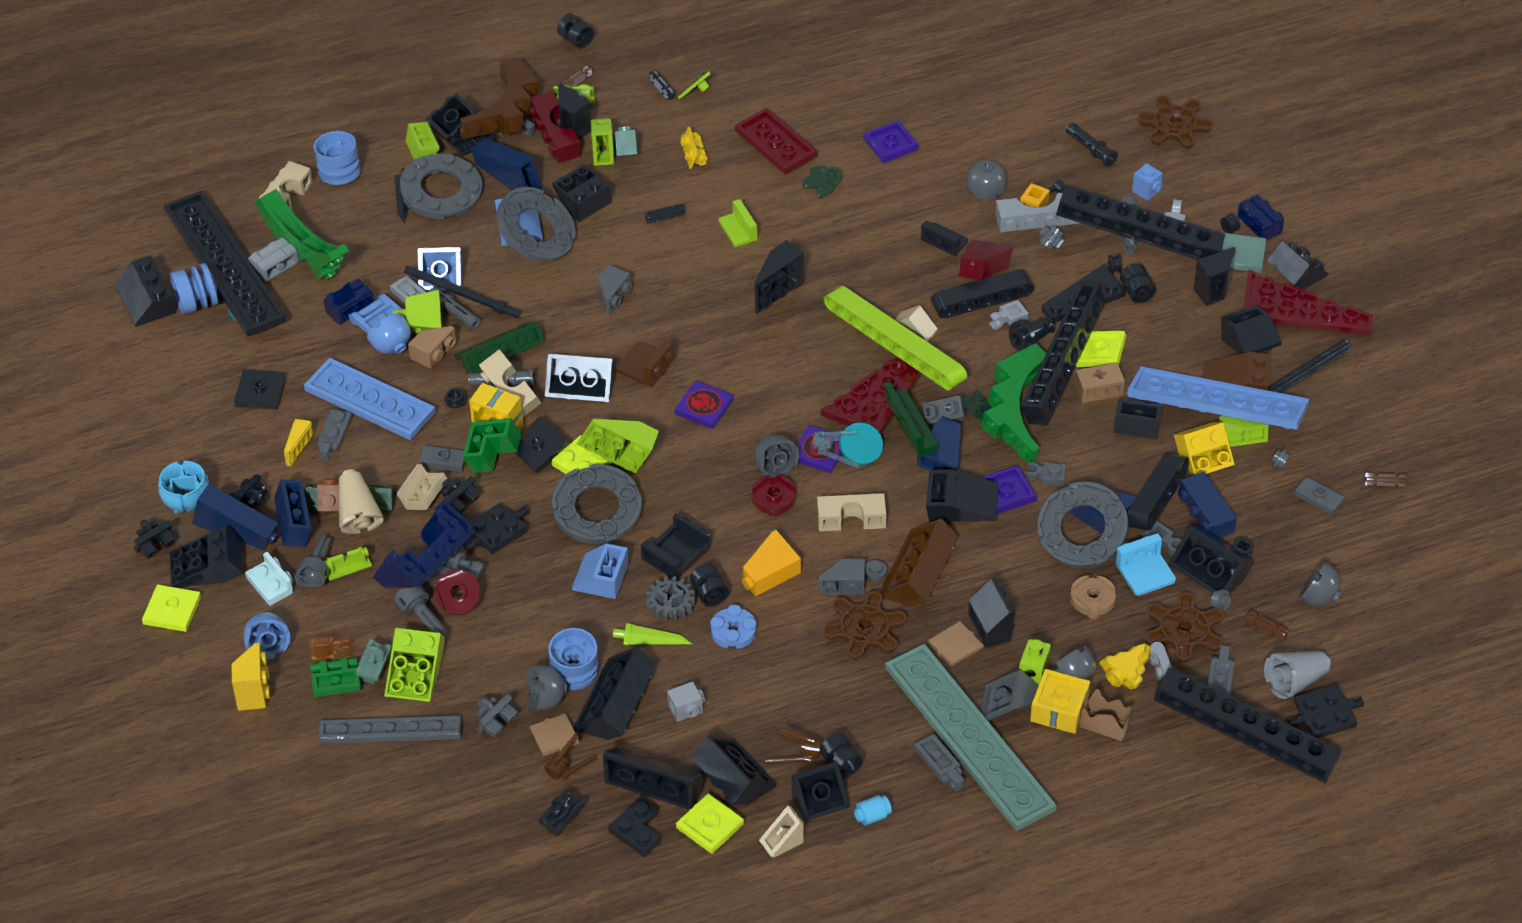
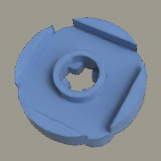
M731 605L716 613L711 619L712 639L723 648H728V646H736V649L743 648L749 645L755 638V618L748 611L741 609L740 606ZM730 626H737L738 630H735V629L729 630V627H730Z

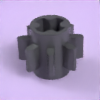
M1053 224L1050 228L1045 225L1039 232L1043 236L1039 241L1050 250L1054 247L1059 249L1065 242L1062 239L1064 233Z

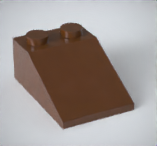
M1247 352L1204 362L1203 378L1268 391L1271 354Z

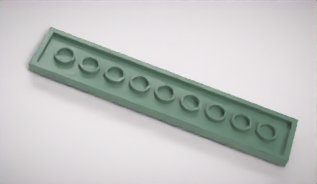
M925 644L885 663V669L1016 832L1056 811L1057 805Z

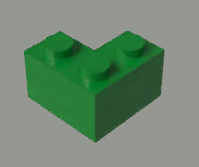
M511 418L472 422L462 457L473 473L493 471L497 454L517 452L522 434Z

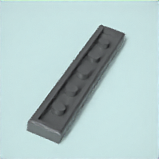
M461 715L320 720L319 744L461 739Z

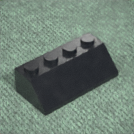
M638 647L609 657L573 729L605 740L622 736L627 730L626 725L636 711L635 707L645 693L646 684L653 677L652 672L656 663Z
M617 747L606 750L603 753L604 777L607 784L691 810L697 804L704 790L703 775L696 771L685 770L674 764L660 762L652 757H645L635 754L630 750H623Z

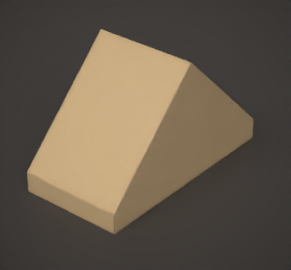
M920 305L902 311L894 319L927 342L930 341L938 330Z
M787 806L759 841L769 855L775 858L804 843L803 822L792 807Z

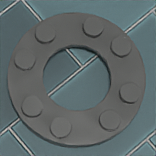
M450 153L430 154L416 158L403 170L400 177V191L404 203L412 211L427 218L443 220L447 216L456 215V218L470 212L478 204L482 194V180L479 172L470 162ZM445 172V174L451 173L456 176L461 183V188L452 197L434 198L423 191L421 182L428 174Z
M520 187L510 191L500 202L497 209V224L507 245L522 256L536 262H553L562 258L571 249L575 239L574 222L565 206L558 199L550 198L543 194V190L537 188ZM525 209H533L542 213L551 223L553 229L552 238L546 242H537L533 237L526 236L524 230H521L518 225L519 212Z
M591 464L587 468L574 469L567 473L557 484L552 498L554 519L561 530L571 538L588 544H606L621 539L635 527L642 509V499L635 481L622 470L602 464ZM591 488L607 489L618 499V511L611 519H605L599 523L586 521L576 511L575 502L577 497L582 492Z
M1076 482L1069 484L1070 486L1060 491L1056 490L1045 501L1038 516V534L1045 551L1060 564L1079 569L1096 567L1112 559L1117 554V547L1125 543L1129 528L1127 512L1120 498L1109 488L1093 482ZM1088 506L1098 510L1105 519V530L1100 539L1086 546L1075 545L1067 541L1061 531L1062 520L1065 515L1073 508Z

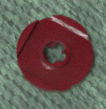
M769 475L763 476L753 485L752 503L757 509L768 513L772 517H777L781 513L786 512L796 502L795 485L785 476L777 475V478H769ZM777 492L778 496H770L769 493L774 494Z
M454 569L444 573L439 579L440 581L435 588V599L440 608L450 615L461 616L468 614L480 604V583L469 572ZM456 587L464 590L460 598L457 596L453 597L452 592H455L454 588Z

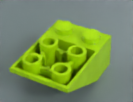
M593 419L576 445L626 470L636 473L652 451L659 431L640 421Z
M395 628L385 697L431 702L445 645V637L441 633Z

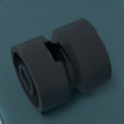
M570 13L565 15L558 23L557 33L576 48L582 49L588 46L593 39L594 29L576 15Z
M1131 264L1121 272L1120 281L1134 303H1145L1155 295L1156 287L1142 264Z
M706 563L692 571L690 581L705 606L719 605L728 597L729 589L714 564Z
M843 733L830 736L821 745V755L828 763L838 762L842 778L853 775L861 768L863 757L855 747H852L851 742Z

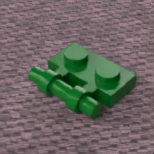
M341 657L340 660L329 662L320 660L319 663L310 664L314 698L361 691L359 676L356 675L358 667L357 657L350 659Z

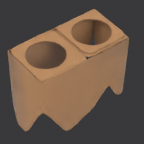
M1098 689L1094 691L1088 701V694L1086 692L1084 706L1081 711L1080 727L1122 741L1130 724L1132 706L1125 708L1120 700L1107 702L1101 696Z

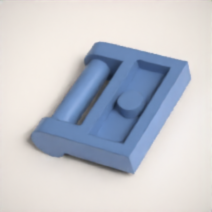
M381 294L377 297L376 301L358 312L354 311L349 314V319L353 325L359 326L368 334L373 326L377 329L381 325L379 321L392 315L394 309L402 308L385 294Z

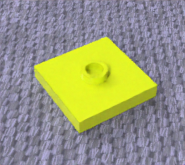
M1092 331L1076 366L1095 367L1118 363L1119 365L1126 340V332Z
M157 585L142 618L143 624L187 632L200 602L201 593Z
M709 793L676 822L678 830L711 854L744 825L742 817Z

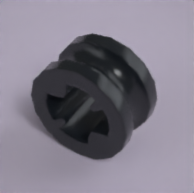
M1230 213L1226 217L1221 218L1220 224L1225 233L1232 234L1240 229V222L1234 214Z
M1117 254L1115 257L1109 255L1107 259L1109 270L1113 274L1115 271L1121 273L1122 261L1120 255Z
M1239 538L1235 540L1233 548L1251 558L1254 544L1247 538Z

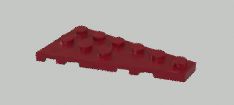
M1248 270L1244 310L1259 306L1270 315L1275 325L1371 336L1372 314L1350 306L1346 308L1336 305L1334 300H1322L1317 298V294L1290 284L1281 285L1273 282L1274 279L1266 276L1262 278L1255 275L1256 272Z
M899 357L892 361L888 360L880 370H874L852 386L851 391L843 397L840 395L832 405L822 408L821 416L847 426L860 422L866 423L876 428L881 435L894 416L886 403L884 383L890 382L895 392L906 389L909 394L922 373Z

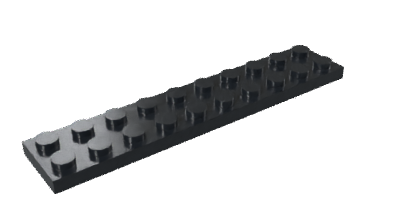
M202 191L164 205L166 214L199 264L206 263L213 275L219 295L247 337L286 322L285 314Z

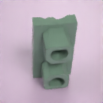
M369 639L357 667L356 675L362 677L364 682L375 684L380 678L392 645L379 644Z

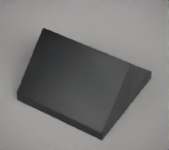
M837 761L791 776L792 797L805 822L850 807Z

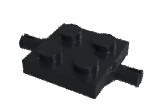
M498 503L464 525L465 532L473 538L463 545L465 551L469 553L479 546L487 549L493 555L527 533V525L520 519L529 514L528 509L523 506L516 512H511Z
M1333 685L1295 696L1294 703L1299 711V715L1287 718V723L1293 727L1302 724L1311 735L1318 739L1355 728L1357 720L1352 713V709L1363 707L1364 702L1361 697L1348 701L1344 697L1339 685Z

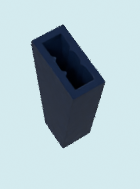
M487 138L471 147L475 164L509 189L533 187L542 190L532 156Z
M208 484L197 499L192 522L196 526L213 532L226 525L241 538L242 543L265 550L269 543L273 545L278 538V522Z

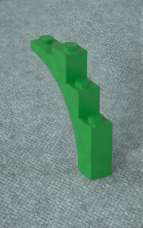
M277 189L254 202L275 239L278 240L283 237L289 244L294 246L297 250L299 262L305 259L317 280L323 277L327 280L337 274L335 270L341 267L339 262L345 259L344 254L349 251L346 244L333 245L312 233L292 212Z
M1037 343L996 364L993 378L998 384L990 388L987 402L991 409L984 412L981 424L983 430L994 440L1002 437L1005 443L1010 445L1027 464L1036 462L1040 447L1031 438L1023 423L1020 412V396L1035 378L1046 355V352Z

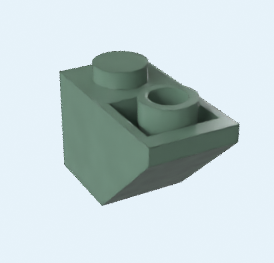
M630 126L618 127V131L614 132L616 156L637 155L635 130H631Z

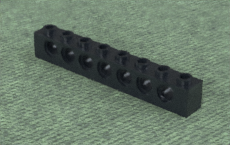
M1067 184L1056 212L1057 216L1196 260L1220 252L1225 239V234Z
M1079 284L1021 405L1028 424H1049L1106 303L1100 284Z
M1170 667L1161 680L1154 697V701L1325 784L1342 750L1330 743L1319 740L1313 735L1293 727L1289 723L1282 722L1266 712L1259 711L1245 702L1228 696L1225 692L1218 691L1204 682L1197 681L1183 672Z

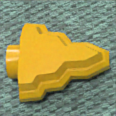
M1143 643L1133 646L1128 652L1119 651L1114 656L1108 655L1102 659L1099 664L1106 673L1109 683L1115 687L1124 685L1131 690L1133 688L1137 689L1143 681L1144 664L1149 660L1150 646Z

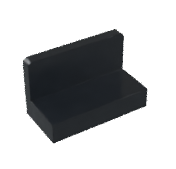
M925 221L921 225L922 241L955 257L968 244V238L937 223L932 224Z

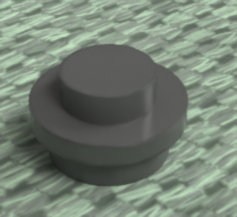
M1284 448L1283 451L1277 450L1271 459L1274 462L1272 467L1282 469L1291 456L1287 453V449Z
M880 560L869 561L865 565V574L871 581H880L887 574V566Z
M1216 590L1211 597V606L1221 609L1223 612L1226 611L1231 605V596L1227 590Z

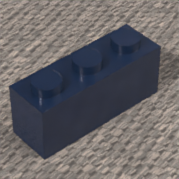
M1205 472L1180 481L1179 499L1182 503L1186 504L1191 517L1197 520L1199 526L1218 538L1235 533L1237 518Z
M280 479L274 500L283 546L305 547L311 531V524L303 483L299 480Z

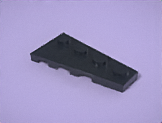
M1103 264L1042 304L1041 311L1045 316H1049L1054 323L1062 321L1080 283L1100 284L1106 303L1125 297L1126 290L1106 264Z

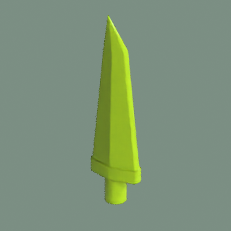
M626 623L625 630H613V638L624 639L623 645L692 644L679 634Z

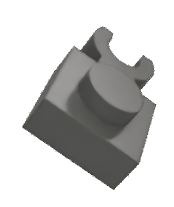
M1030 462L1028 463L1027 480L1035 481L1042 479V484L1064 486L1066 464L1044 462V466H1040L1037 463Z
M1157 521L1151 531L1146 530L1143 532L1142 538L1158 533L1162 538L1161 549L1163 547L1166 548L1167 553L1173 556L1176 551L1174 547H1178L1182 540L1174 538V532Z

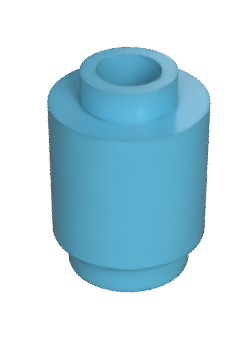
M877 795L856 804V809H854L857 821L859 823L862 822L865 826L885 819L888 814L892 813L890 802L885 795L881 797Z

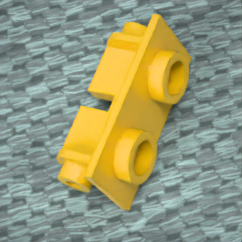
M688 126L685 134L681 137V146H683L689 169H692L694 164L705 165L707 156L703 149L701 136L696 132L692 133L691 128Z

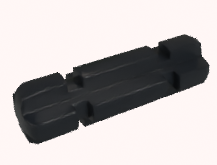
M657 70L649 72V80L654 83V86L667 100L674 98V89L660 76L661 74Z
M680 203L674 205L673 208L668 206L656 209V212H653V210L645 213V220L647 224L655 223L656 220L659 222L674 218L675 215L677 217L685 215V208Z

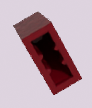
M970 240L961 257L959 276L981 280L1009 268L1012 247Z

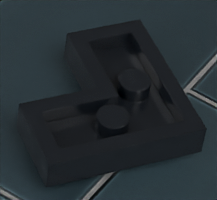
M640 796L608 826V831L640 855L646 857L661 842L660 836L646 827L658 815V808Z

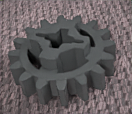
M676 576L672 580L664 577L663 582L658 579L655 580L656 586L649 585V591H646V607L649 608L650 614L656 613L657 619L664 616L665 621H668L669 617L677 621V616L685 618V612H692V606H695V591L691 589L690 583L685 585V579L677 581Z

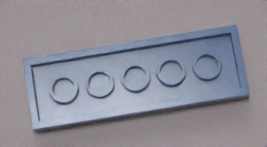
M329 358L304 384L305 391L410 441L436 413L434 406L332 358Z

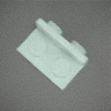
M266 552L263 554L264 562L246 571L245 575L252 586L271 606L293 593L291 585L293 579L288 571L284 572L278 559L276 557L272 558Z

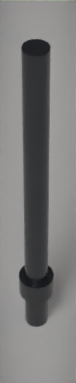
M406 266L404 269V273L492 308L498 314L503 315L504 313L516 319L521 315V311L507 306V303L500 300L494 301L410 266Z

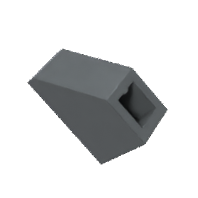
M608 265L598 277L599 295L607 314L610 315L615 308H618L621 300L632 289L630 273Z
M841 559L819 576V594L864 595L865 559Z

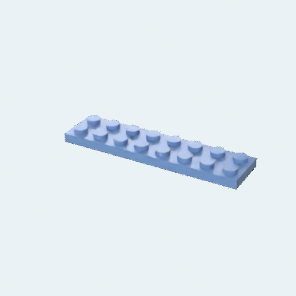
M1143 366L1140 367L1130 384L1127 397L1138 400H1148L1159 404L1178 406L1179 408L1194 409L1200 412H1209L1295 430L1298 429L1309 407V398Z

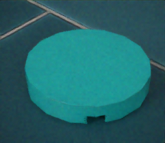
M860 422L854 423L844 430L840 436L839 448L846 461L862 467L878 459L882 453L883 441L876 428Z

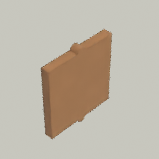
M961 621L928 640V643L938 652V656L942 657L951 667L984 647L974 636V632H970Z
M566 714L551 719L546 718L545 721L529 726L543 756L561 751L571 737L576 734ZM577 737V739L574 741V743L572 744V746H574V745H576V744H579V739H578V737Z

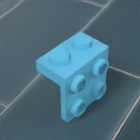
M1158 533L1117 547L1116 566L1137 596L1172 585L1176 581L1175 575L1161 556L1162 538Z

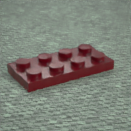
M768 108L735 125V131L785 175L817 157V151Z

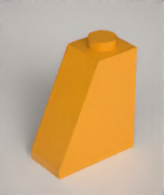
M774 530L744 565L742 583L756 597L800 574L801 558L779 532Z

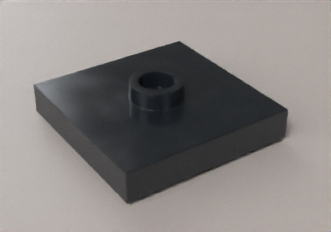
M243 370L234 399L235 406L278 409L286 374L283 372Z
M539 416L521 433L518 450L513 453L538 474L569 443Z

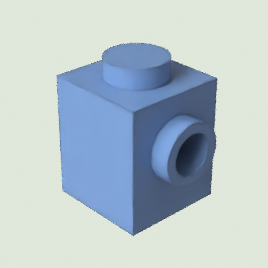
M1146 163L1134 173L1132 192L1149 201L1161 191L1163 173Z

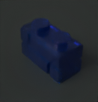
M1258 194L1239 204L1237 217L1259 238H1267V241L1272 236L1275 237L1283 232V215L1280 212H1276L1267 200H1263Z
M358 278L353 282L346 283L338 291L329 293L323 299L326 313L339 325L349 320V314L354 311L358 312L374 302L372 290Z

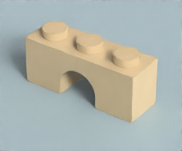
M289 161L259 198L277 189L292 210L290 194L304 195L313 183L311 168Z
M500 349L479 364L483 370L480 375L487 384L492 382L495 388L521 397L522 417L541 404L525 381L516 387L507 386L508 379L516 373V370Z
M884 493L817 497L819 531H840L842 520L849 516L861 519L864 529L886 528Z

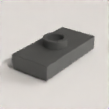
M424 445L419 464H422L425 468L463 472L466 463L462 457L464 450Z
M1308 477L1302 481L1294 493L1298 498L1332 516L1345 500V497Z

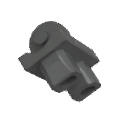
M961 395L923 403L927 425L937 423L941 417L949 420L965 417Z
M446 552L443 561L437 566V572L444 574L450 570L460 569L469 572L478 580L484 566L482 563L467 559L466 554L463 552H458L457 555Z
M507 694L495 706L493 705L497 701L494 697H491L489 700L486 698L478 700L479 710L476 714L479 717H482L484 714L485 716L479 721L480 725L476 728V731L479 734L485 731L495 738L504 727L496 719L501 716L509 724L518 714V711L511 704L513 698Z

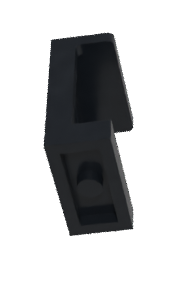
M676 513L673 515V524L653 543L646 539L641 544V559L670 578L676 576V580H678L711 548L710 534L706 529L692 523L687 517H682Z

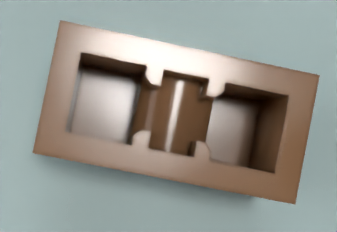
M1118 363L1076 370L1074 385L1081 402L1087 403L1124 396L1125 380Z

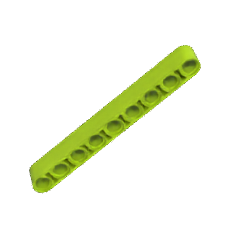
M839 286L824 296V303L831 312L944 389L949 391L967 379V372L961 364L845 286Z

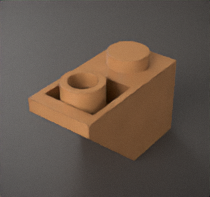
M448 326L420 331L408 344L410 359L431 369L437 362L441 361L443 355L449 349L455 346V328Z

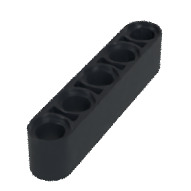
M1019 269L940 290L934 293L930 300L938 316L945 319L1027 297L1034 291V285L1026 271Z
M1170 453L1163 455L1128 510L1129 527L1151 531L1179 487L1180 481L1184 479L1188 472L1189 458L1187 456Z

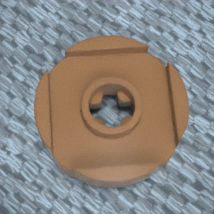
M1089 575L1082 576L1072 585L1070 603L1077 611L1087 615L1088 618L1096 619L1100 615L1108 613L1114 607L1116 602L1115 586L1110 580L1102 576H1097V578H1089ZM1089 594H1098L1096 598L1089 597Z

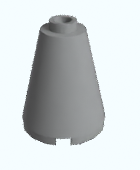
M1322 651L1274 653L1265 661L1266 682H1271L1273 689L1270 690L1278 698H1291L1327 674L1330 670L1331 662L1329 657Z

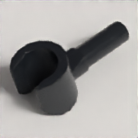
M1057 180L1053 186L1046 189L1050 190V193L1055 191L1056 193H1063L1065 183Z

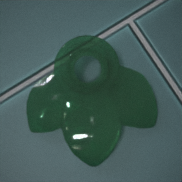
M815 166L810 169L811 175L805 178L803 188H817L818 198H823L832 193L835 186L841 182V170L837 167Z
M975 390L970 398L962 397V406L982 423L984 412L992 408L987 399L978 390Z

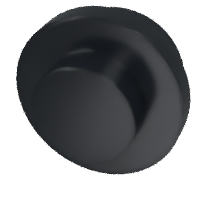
M452 388L447 391L444 397L445 404L450 408H460L466 403V395L462 390Z

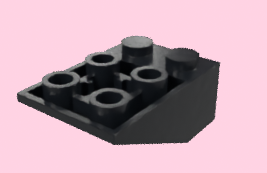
M787 240L770 251L754 282L755 313L757 314L804 283V253Z
M929 470L926 499L929 522L942 519L944 522L996 521L999 484L954 470Z
M226 525L170 552L171 587L174 588L224 583L243 574L241 538Z

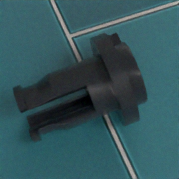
M1046 316L1044 319L1041 317L1039 320L1026 323L1023 320L1013 322L1009 327L1011 345L1016 350L1021 351L1035 344L1047 334L1055 332L1054 322L1049 316Z

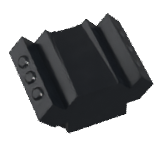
M457 93L448 97L439 109L434 110L429 117L424 119L460 156L471 153V147L484 138L490 140L498 138L494 133L463 140L460 136V120L477 112Z

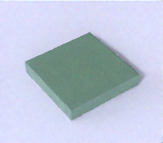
M1225 233L1222 250L1232 247L1236 249L1233 269L1262 273L1267 238Z

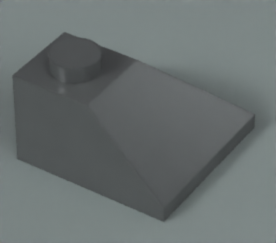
M1021 670L985 685L980 712L987 721L1030 706L1039 684Z

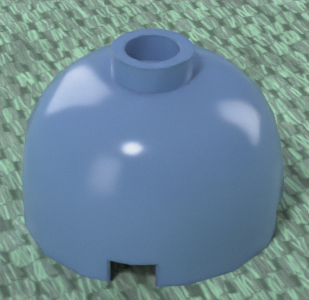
M395 313L379 321L381 325L377 329L373 326L367 335L371 345L382 354L402 353L407 348L406 345L411 337V329L403 315L400 316L399 313Z
M269 612L259 613L246 623L243 630V640L247 650L254 643H260L261 652L266 653V659H273L277 657L275 654L281 651L284 652L288 648L290 632L285 621L278 615Z

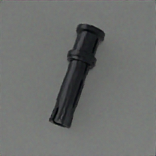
M1072 122L1067 126L1066 133L1089 149L1091 155L1094 158H1099L1104 166L1110 167L1115 163L1118 153L1115 150H1110L1105 142L1097 141L1077 126L1076 123Z

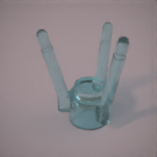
M819 431L814 433L813 449H818L819 455H826L850 466L860 468V464L827 451V449L832 448L833 441L840 440V436L856 435L857 431Z

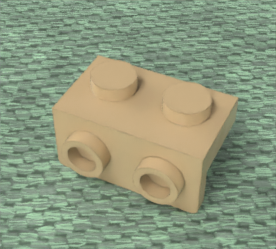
M417 464L398 490L397 496L406 510H427L437 494L442 490V482L448 478L444 473H427L422 464Z

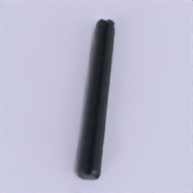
M1342 340L1270 385L1268 391L1278 393L1287 391L1349 352L1352 346L1351 343L1347 340Z

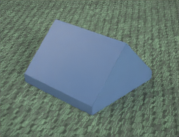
M418 248V270L462 287L463 267L461 249ZM419 279V286L423 290H429L434 286Z

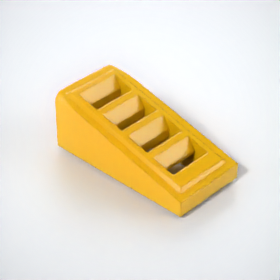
M294 420L284 449L287 466L291 467L311 440L313 436L311 421Z

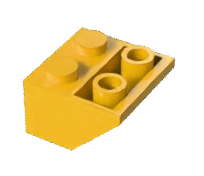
M1211 422L1174 434L1179 455L1189 458L1188 470L1192 476L1202 472L1208 474L1235 465L1223 422Z
M254 643L232 663V685L238 711L266 708V699L270 698L269 684H267L269 668L266 666V653L261 652L260 643Z

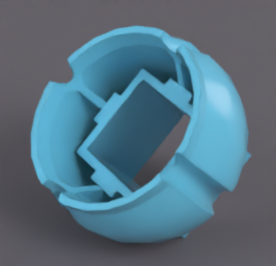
M184 461L182 465H179L178 462H174L165 467L159 476L158 491L160 498L166 506L174 510V513L195 510L197 499L209 484L208 476L197 463Z

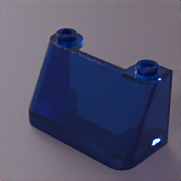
M443 500L435 508L434 514L424 525L420 533L421 539L429 547L418 558L410 550L405 554H396L397 552L392 550L385 557L373 578L385 588L418 587L424 585L468 541L473 533L472 525L446 500Z

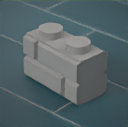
M283 237L277 241H272L267 247L254 252L248 258L250 264L264 283L299 263L296 248Z

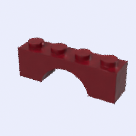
M553 91L531 97V111L529 115L531 118L534 117L537 130H541L543 142L545 144L548 143L550 155L554 156L558 163L581 157L580 141L574 130L562 129L554 125L560 119L559 103Z

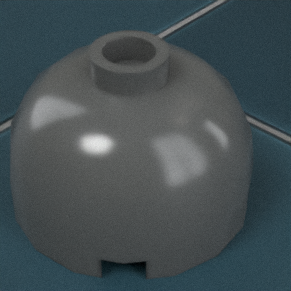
M992 160L976 162L967 173V191L969 192L970 190L973 196L978 199H995L996 195L1004 194L1007 188L1005 170L999 163Z
M773 434L766 436L755 447V465L763 475H769V478H777V475L786 477L790 474L788 471L792 467L795 468L798 464L799 450L793 441L782 435Z
M1325 561L1321 563L1308 579L1309 582L1306 587L1302 588L1298 599L1312 607H1324L1330 601L1335 603L1342 593L1339 591L1341 577L1337 570Z
M1083 646L1084 651L1081 653L1076 649L1056 663L1058 668L1055 672L1088 680L1091 684L1090 678L1095 673L1096 660L1089 648Z
M535 665L529 668L526 687H530L531 694H527L531 711L544 712L557 707L563 695L566 694V681H563L560 673L550 666Z

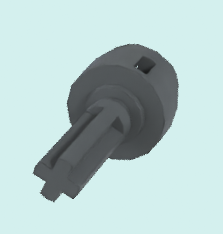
M321 535V538L318 539L312 557L301 560L295 574V581L300 587L324 586L329 569L323 561L332 542V539L327 538L326 535Z
M420 585L400 589L394 601L406 616L416 614L431 632L441 633L447 638L449 636L448 631L425 605L429 599L426 591Z

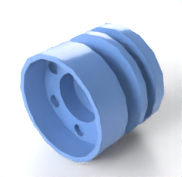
M333 131L321 135L315 141L313 146L319 177L323 182L331 185H342L353 181L359 176L361 167L355 138L351 134L344 131Z
M206 263L199 264L200 274L197 268L192 266L191 277H188L184 269L170 273L172 288L182 315L196 311V301L198 300L203 308H208L206 298L209 299L211 306L218 305L217 287Z
M568 628L556 633L550 640L548 648L550 667L560 673L562 680L566 681L567 689L569 690L584 689L591 685L597 678L599 670L598 648L595 638L591 633L579 628Z

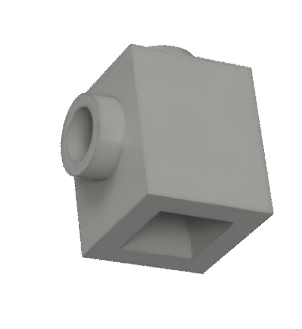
M693 682L667 691L668 707L677 722L703 713L702 703L705 702V698L701 689L697 690Z

